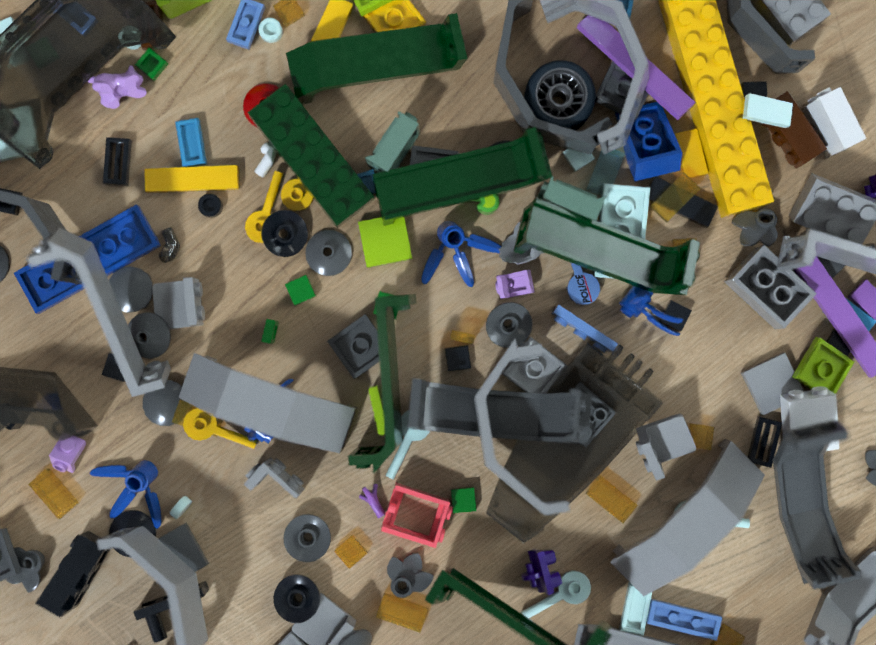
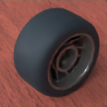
M556 60L540 66L532 74L526 85L524 99L537 119L576 131L587 121L593 111L596 90L592 78L585 69L570 61ZM559 96L563 99L564 104H557L552 98Z

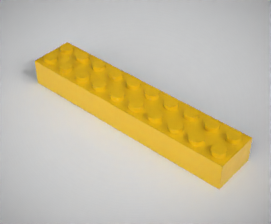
M658 0L684 92L696 102L690 109L694 127L698 129L720 217L724 218L773 203L774 198L751 120L743 119L745 99L716 0Z

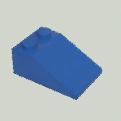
M658 102L643 105L637 119L633 123L627 143L623 146L634 181L680 171L683 153L663 107ZM615 112V117L618 124L621 114Z

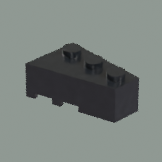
M90 531L81 535L78 534L70 545L71 550L62 559L57 571L35 604L59 618L78 607L111 548L99 550L97 540L101 539V537Z

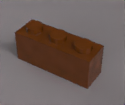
M786 91L777 97L776 100L793 103L790 126L782 128L765 123L761 124L769 129L774 143L784 151L787 162L797 169L827 150V148L789 92Z

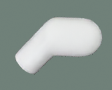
M265 142L262 145L261 152L265 155L254 170L261 177H265L277 154L269 142Z

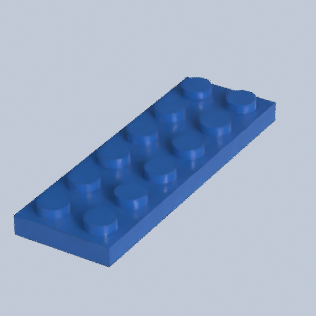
M137 204L79 236L93 243L107 276L161 246L140 206ZM55 260L34 267L28 264L14 272L36 314L46 311L85 289L83 283L81 285L50 279Z

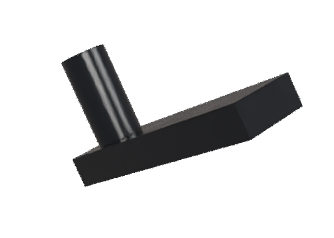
M206 581L198 584L201 598L209 591ZM168 595L140 604L133 611L136 621L145 618L154 643L168 637L159 612L170 609Z

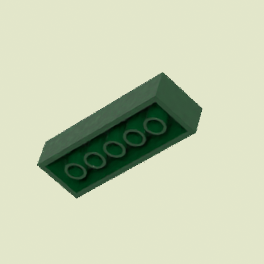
M286 84L248 112L250 119L336 228H339L374 200L373 194Z

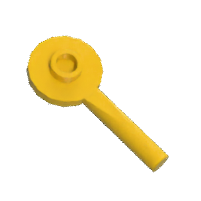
M274 170L262 211L252 213L245 223L246 234L257 243H263L261 237L262 226L266 218L271 215L283 173Z
M299 179L288 181L281 190L282 202L290 210H305L313 201V197Z
M199 408L192 409L184 418V431L193 440H206L215 434L253 449L256 446V439L250 440L245 435L218 426L216 417Z

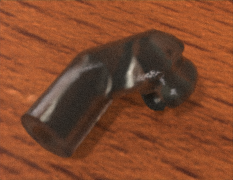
M172 227L161 231L166 244L159 253V259L164 263L173 261L180 249V243Z

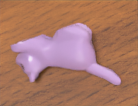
M132 65L122 74L102 73L97 76H83L84 80L92 84L93 90L99 93L101 104L107 108L116 109L119 107L121 97L142 98L147 94L146 89L140 87L143 77L134 70Z

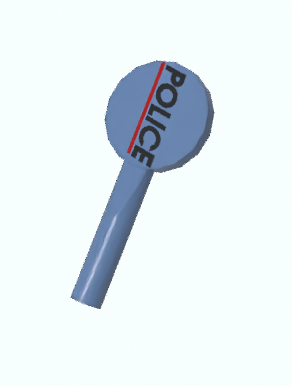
M571 263L574 276L570 279L567 286L568 295L576 304L588 305L599 296L600 284L592 274L583 273L582 266Z

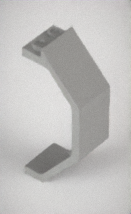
M540 0L548 23L578 11L610 23L618 29L635 68V73L618 124L598 133L597 137L603 154L625 146L649 80V67L647 58L622 2L618 0Z
M514 339L474 398L484 465L540 513L549 515L570 511L568 501L561 499L541 502L495 459L486 405L487 394L508 364L538 359L543 354L541 344L535 345L534 341L520 343V346L517 348L516 339Z
M194 353L178 398L214 417L281 440L336 453L342 452L357 407L298 392L234 370L216 362V358Z
M724 439L718 445L722 452L701 486L655 532L627 549H623L619 544L613 550L616 556L610 563L643 596L692 571L742 520L765 474L732 441Z
M144 526L120 529L97 540L99 550L109 548H121L166 590L176 645H205L208 636L197 574Z
M876 546L870 548L854 563L861 571V579L829 586L822 593L803 639L807 645H854L860 629L876 614Z

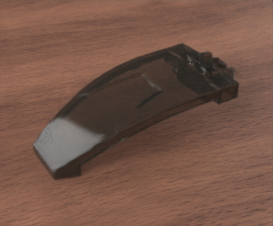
M587 342L547 391V393H570V389H573L580 381L617 412L586 448L581 443L517 440L512 448L504 469L541 502L563 499L570 504L637 433L636 428L643 426L646 421H649L663 404L660 398L643 386L654 372L651 368L646 370L637 381L632 376L640 369L642 365L641 360L638 359L627 372H625V369L635 357L632 353L626 356L620 366L613 362L622 353L623 346L618 345L607 358ZM500 478L486 511L487 515L523 543L543 532L545 526L559 514L544 515Z

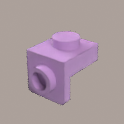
M530 270L496 276L495 287L501 299L535 293Z
M63 432L49 454L53 468L60 472L69 471L73 473L76 469L74 464L86 446V441Z

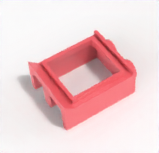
M396 482L381 531L436 548L437 543H442L446 529L442 527L445 519H450L453 507L449 506L450 500L448 498L446 499ZM403 493L439 504L429 535L394 525Z

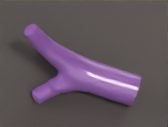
M373 484L372 493L366 487H363L362 491L365 495L360 494L359 498L365 500L371 506L377 518L385 515L386 513L379 503L377 496L378 485Z

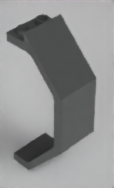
M508 0L495 68L494 85L523 133L526 129L536 127L537 132L541 131L544 143L591 155L595 147L599 145L597 134L610 129L613 125L609 117H606L584 131H574L535 117L506 68L512 24L517 19L531 12L533 0Z
M727 0V23L775 74L799 73L815 60V50L791 49L753 7L751 0Z
M0 190V201L21 206L43 238L52 236L59 227L66 230L50 204ZM63 259L55 260L50 279L82 285L80 276L72 263Z
M412 378L408 428L480 437L474 398L480 389L433 383L423 379ZM570 389V393L543 394L490 390L486 397L491 436L492 438L537 442L589 443L592 393H582L581 390Z
M837 420L787 431L773 458L779 517L804 584L809 583L813 590L861 579L860 569L848 557L843 548L828 506L824 454L831 443L849 439L848 430Z

